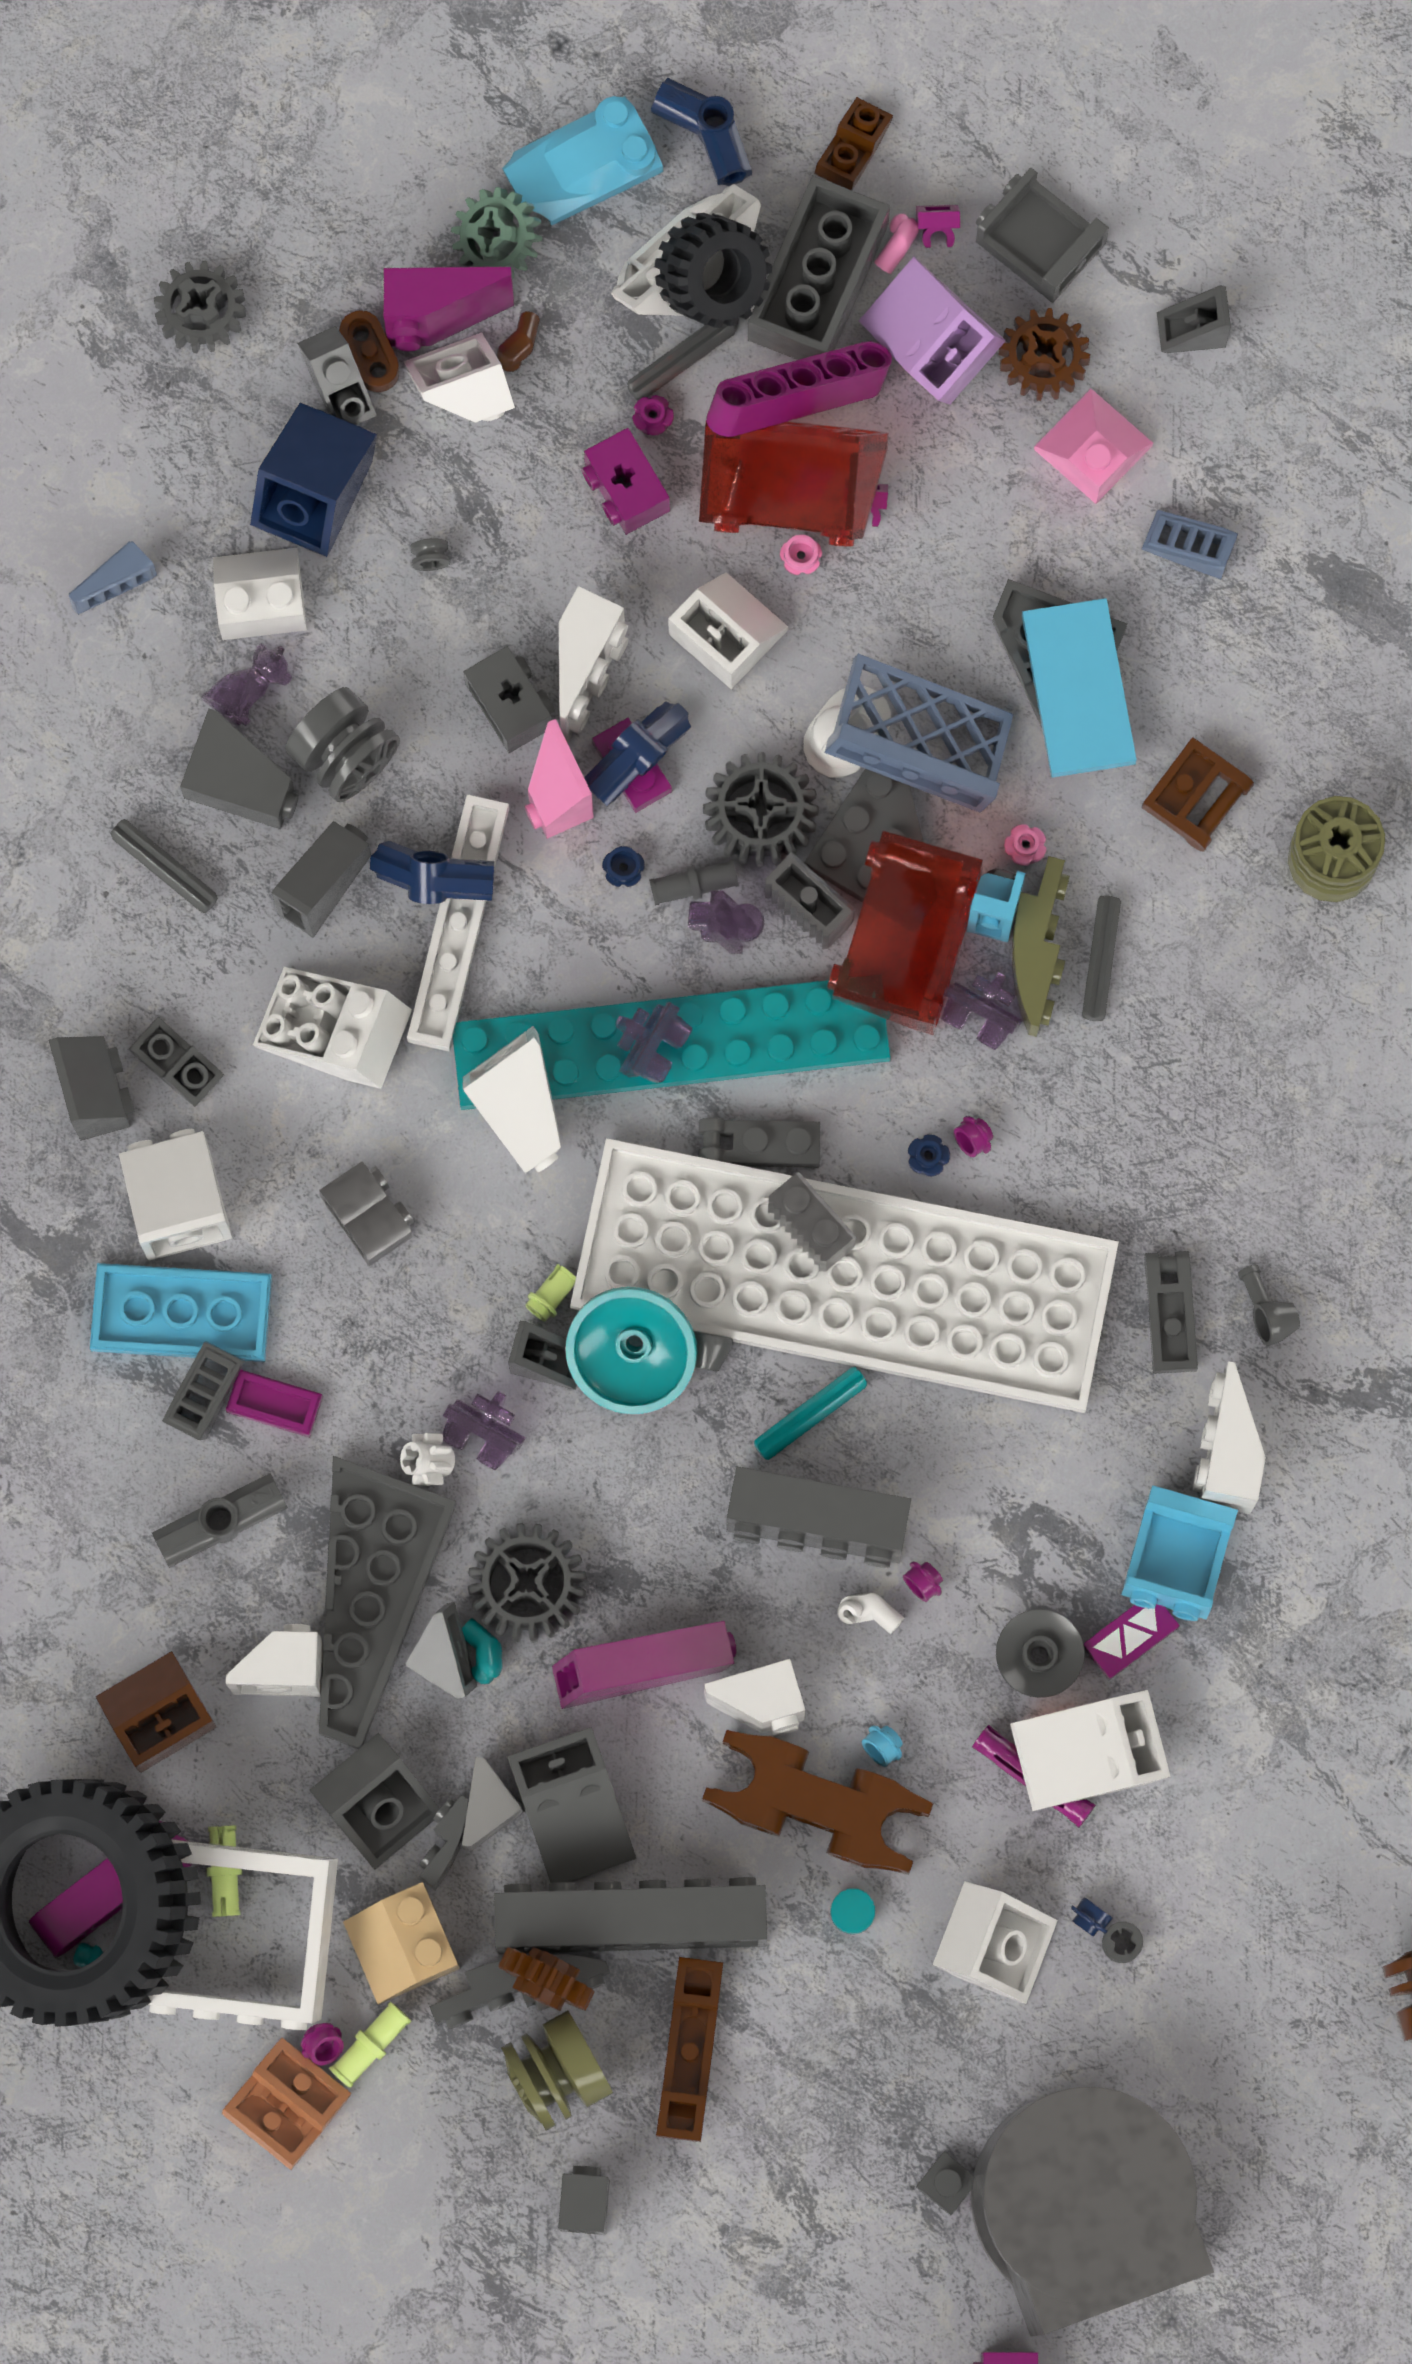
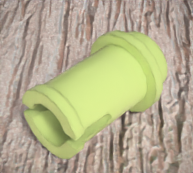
M557 1264L536 1293L530 1292L528 1294L529 1301L525 1305L526 1308L544 1322L549 1317L554 1318L557 1315L555 1309L574 1287L576 1277L565 1267Z

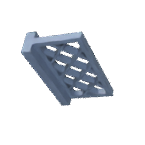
M858 653L853 659L835 729L828 738L824 753L981 813L996 799L1000 785L996 781L1014 714ZM862 670L877 675L884 689L868 695L860 681ZM905 686L914 689L923 704L907 710L896 690ZM855 695L858 696L859 700L854 701ZM888 695L898 715L882 721L872 701ZM942 702L954 705L961 719L946 726L935 705ZM860 706L864 707L874 725L865 730L848 724L851 710ZM926 710L937 730L922 737L911 716ZM981 717L999 723L996 736L986 741L974 721ZM902 721L913 741L905 745L894 742L887 727ZM965 725L976 745L961 752L950 731ZM941 736L951 757L944 760L933 757L926 742ZM994 745L991 752L989 746ZM980 751L988 766L986 777L972 772L965 757Z

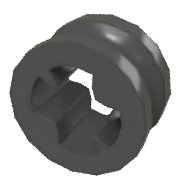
M429 538L416 541L410 545L411 553L416 555V558L412 560V566L415 570L435 571L450 565L449 556L444 554L448 550V541L439 538Z
M1117 1922L1107 1929L1108 1932L1102 1938V1949L1111 1961L1128 1963L1139 1955L1143 1947V1936L1134 1924ZM1122 1930H1125L1131 1934L1129 1942L1135 1947L1131 1953L1128 1954L1125 1949L1123 1955H1120L1113 1950L1116 1943L1110 1938L1114 1932L1117 1931V1934L1120 1936Z

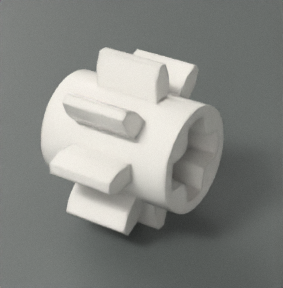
M412 1434V1442L407 1443L403 1447L400 1455V1464L403 1472L413 1475L412 1485L444 1484L443 1477L448 1476L452 1472L455 1465V1454L452 1446L442 1444L443 1434Z

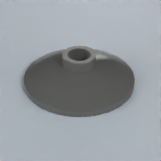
M1034 1609L1015 1616L1001 1631L996 1645V1662L1002 1677L1014 1690L1029 1697L1046 1698L1062 1693L1076 1681L1084 1664V1644L1079 1631L1070 1620L1051 1610ZM1035 1648L1044 1649L1048 1655L1047 1660L1044 1663L1034 1662L1031 1658L1032 1650Z

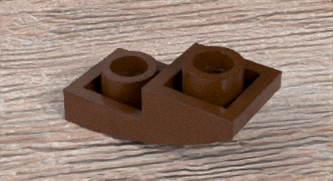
M856 97L838 124L835 137L817 162L814 174L836 185L853 190L881 143L893 119V115Z

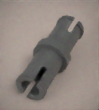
M733 860L695 869V865L686 867L687 871L649 879L655 906L660 905V903L692 896L694 900L702 899L701 894L739 886Z

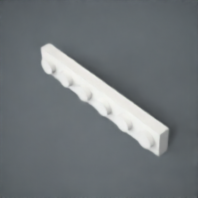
M467 795L451 859L494 861L495 869L509 804ZM447 898L446 901L440 903L407 1036L408 1043L450 1052L453 1033L458 1020L487 900Z

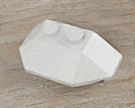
M733 184L725 188L723 193L709 196L685 208L624 263L618 276L617 286L611 292L614 299L641 315L683 316L669 307L670 303L662 299L659 293L664 288L656 285L655 276L660 274V269L655 268V259L662 257L663 251L659 250L661 242L669 241L671 237L668 232L673 226L681 228L682 219L688 216L696 219L697 213L718 214L744 224L754 232L761 207L759 200ZM721 250L708 260L704 268L703 286L705 290L712 287L722 273L724 258Z

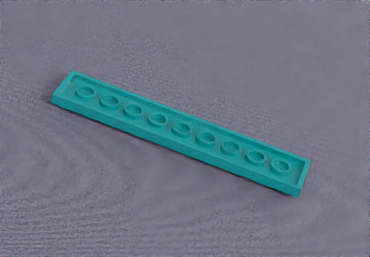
M880 974L456 1022L453 1033L461 1110L477 1109L463 1090V1076L532 1026L539 1034L552 1100L890 1062L891 1058Z

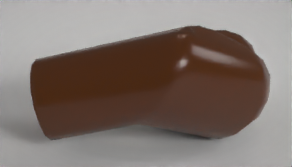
M530 311L521 313L516 331L499 346L496 356L504 371H517L522 365V361L533 351L540 322L537 314Z

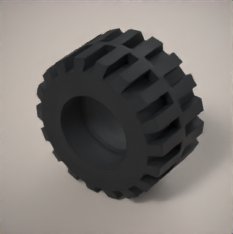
M697 213L696 219L689 216L682 219V227L677 228L673 226L668 232L671 237L669 241L661 242L659 250L663 251L662 257L655 259V268L660 269V274L655 276L656 285L664 288L659 293L662 299L670 303L669 307L675 312L714 328H722L723 324L730 327L737 325L738 317L746 320L752 315L751 308L753 305L760 307L764 301L760 295L763 290H769L771 283L766 281V274L772 273V264L765 261L770 256V253L766 246L761 245L763 239L758 233L751 231L750 227L714 213L712 215ZM721 250L724 258L722 273L717 282L705 290L703 286L704 268L708 260Z

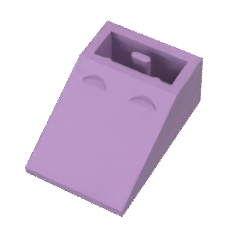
M915 257L908 262L859 320L870 334L890 351L892 357L938 401L950 405L1006 341Z

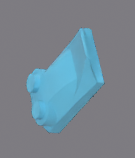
M613 96L599 103L595 111L516 150L502 169L514 192L523 195L521 203L528 202L533 204V211L547 218L552 226L662 173L663 165L653 140L635 107L625 96Z

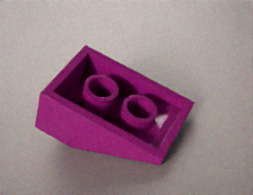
M511 267L384 268V322L386 335L391 347H396L401 351H416L421 346H432L514 306Z

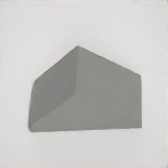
M475 1757L462 1841L463 1849L471 1851L523 1814L520 1805L485 1758Z

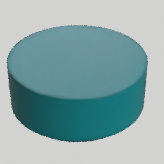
M852 1888L840 1892L834 1898L831 1905L830 1915L832 1922L838 1930L846 1934L855 1935L866 1931L871 1926L875 1917L873 1900L866 1892L860 1889Z

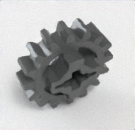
M202 261L200 270H194L191 263L186 262L185 273L180 274L174 269L170 271L171 284L160 281V292L164 296L154 297L155 307L159 309L155 313L158 325H164L162 332L166 339L176 335L175 344L177 348L181 349L188 342L191 343L193 353H198L201 344H206L209 351L214 352L215 341L220 340L228 345L230 344L228 332L240 333L241 331L240 322L236 318L246 317L245 306L241 305L245 301L243 289H236L238 283L234 275L224 279L225 271L221 265L214 272L209 271L207 261ZM179 295L181 297V304L175 307L176 312L173 314V304ZM228 300L226 314L223 317V319H221L219 316V310L225 307L224 302ZM196 304H199L202 308H204V307H206V306H207V308L204 309V310H201L199 307H194V308H193V306L196 305Z

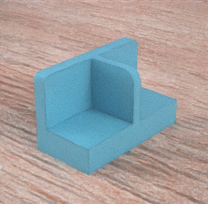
M1017 871L1015 880L990 873L983 874L980 877L970 908L966 932L1008 943L1023 888L1024 872Z

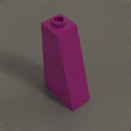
M719 1621L574 1649L552 1666L561 1709L723 1672L735 1664L734 1658L736 1657L737 1649L733 1634L727 1632L725 1621Z

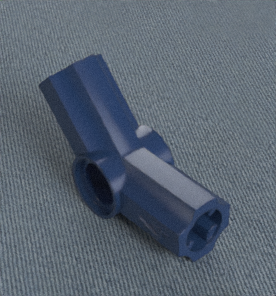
M670 78L662 82L651 107V113L698 135L704 144L717 184L731 186L741 183L745 178L751 176L752 169L734 120V111L731 103L720 96H705ZM711 117H720L725 120V123L713 127L705 121Z
M665 701L642 722L639 719L634 721L611 745L613 749L584 777L590 791L607 807L618 799L639 775L642 777L664 757L669 748L691 728L688 720L689 713L679 703L671 704Z
M392 841L379 843L377 850L370 857V870L376 873L377 878L408 890V898L413 902L439 904L446 901L447 898L492 901L494 861L449 859L448 855L438 851H415Z

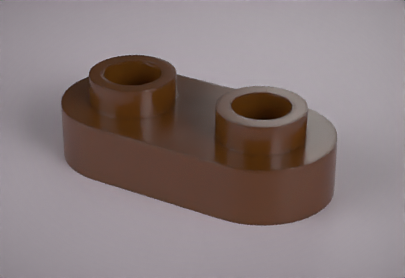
M359 310L349 313L342 320L339 331L350 347L366 389L373 392H384L391 389L399 378V364L379 320L368 311ZM363 331L369 334L368 338L364 341L354 339L355 334ZM381 367L386 370V373L382 377H374L371 374L372 370Z

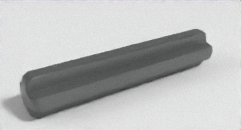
M723 324L722 328L704 325L631 378L627 383L629 392L637 401L642 397H649L732 337L736 332L735 325L730 327Z
M122 819L113 828L110 834L117 844L201 913H207L215 905L218 898L211 888L128 820Z
M1100 896L1097 902L1082 1017L1090 1021H1103L1106 1016L1121 900L1114 896Z

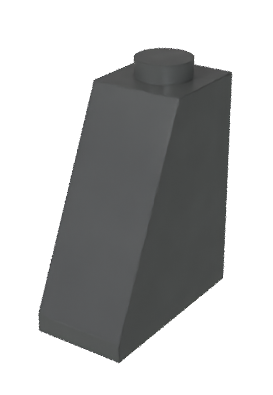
M208 708L180 785L184 799L281 830L285 817L289 819L293 817L298 803L299 795L294 793L292 778L221 714Z
M333 821L271 892L277 914L314 938L371 857L370 846L366 842L368 837L351 824L347 823L345 827H342Z

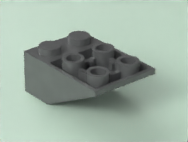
M592 1727L507 1756L550 1883H569L637 1859Z

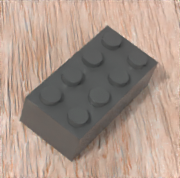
M812 175L773 263L772 273L766 279V281L771 282L769 290L762 291L760 297L764 301L760 307H754L752 315L748 320L747 340L796 360L834 350L888 228L890 205Z
M736 1466L726 1519V1532L734 1533L733 1539L740 1542L759 1544L760 1538L778 1541L777 1547L788 1551L803 1552L804 1546L821 1549L820 1555L827 1558L846 1560L847 1554L865 1557L864 1563L867 1565L890 1568L891 1562L900 1563L912 1498Z

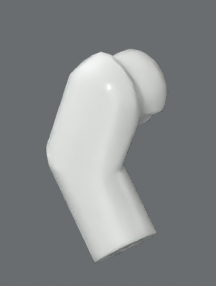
M874 1592L845 1597L841 1600L837 1612L840 1620L845 1624L874 1620L890 1635L905 1619Z

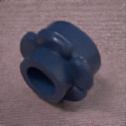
M620 846L605 856L602 868L606 871V880L611 885L631 887L641 880V872L645 869L643 857L632 848ZM621 864L628 866L626 871L620 870Z
M927 1134L922 1139L916 1138L908 1147V1154L910 1155L908 1163L910 1168L917 1174L928 1177L937 1176L943 1172V1166L949 1163V1148L947 1145H943L942 1139L936 1135ZM926 1152H931L933 1154V1157L931 1159H926L924 1154Z
M1084 1897L1077 1907L1071 1906V1910L1077 1913L1072 1922L1094 1937L1099 1930L1104 1934L1108 1932L1106 1927L1113 1918Z

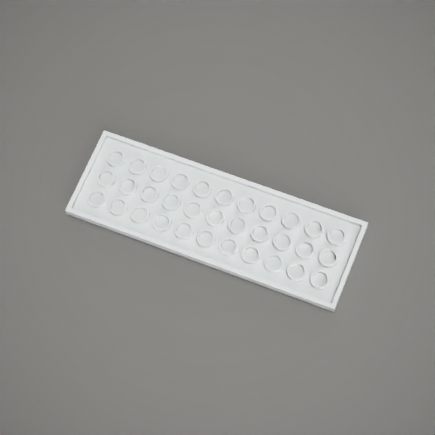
M606 1138L570 1309L579 1311L591 1298L613 1288H645L665 1296L676 1304L689 1320L693 1331L732 1338V1342L1085 1413L1119 1241L806 1179L856 1236L855 1247L826 1272L820 1271V1265H814V1259L808 1258V1252H802L803 1246L797 1245V1239H791V1233L785 1232V1226H779L780 1220H774V1213H768L769 1195L790 1179L791 1175Z

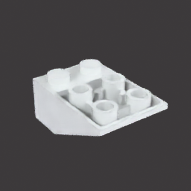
M580 586L574 592L558 623L560 726L567 743L574 732L580 734L584 729L590 715V711L586 710L593 696L599 698L603 693L610 676L606 673V670L612 659L620 660L629 641V638L625 637L628 625L625 624L624 608Z
M284 967L253 1046L341 1079L381 1089L412 1009L387 990Z
M1228 1361L1223 1373L1216 1372L1215 1379L1211 1383L1208 1406L1215 1407L1214 1416L1208 1415L1207 1423H1204L1200 1448L1208 1451L1206 1459L1201 1458L1199 1465L1196 1467L1192 1491L1200 1492L1199 1499L1237 1509L1240 1513L1250 1514L1259 1499L1266 1457L1236 1364Z
M1148 1690L1010 1724L1032 1811L1130 1789L1171 1777Z

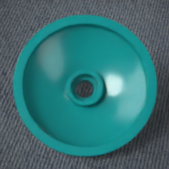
M619 1287L596 1295L578 1311L567 1334L566 1360L575 1383L592 1401L614 1412L644 1414L667 1406L685 1390L696 1367L697 1342L689 1320L671 1300L649 1289ZM633 1335L640 1337L643 1345L633 1346L630 1344L628 1337Z

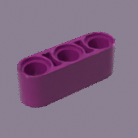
M105 1859L39 1910L29 1920L28 1923L55 1958L72 1949L123 1909L120 1881L109 1859Z

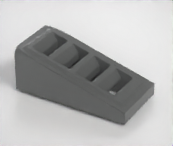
M205 1341L162 1421L197 1440L207 1439L245 1361ZM207 1359L228 1368L226 1375L223 1376L204 1366ZM202 1375L219 1384L218 1390L214 1391L198 1383L199 1376ZM193 1391L211 1400L208 1408L190 1399L191 1392ZM183 1408L202 1416L200 1423L181 1415Z

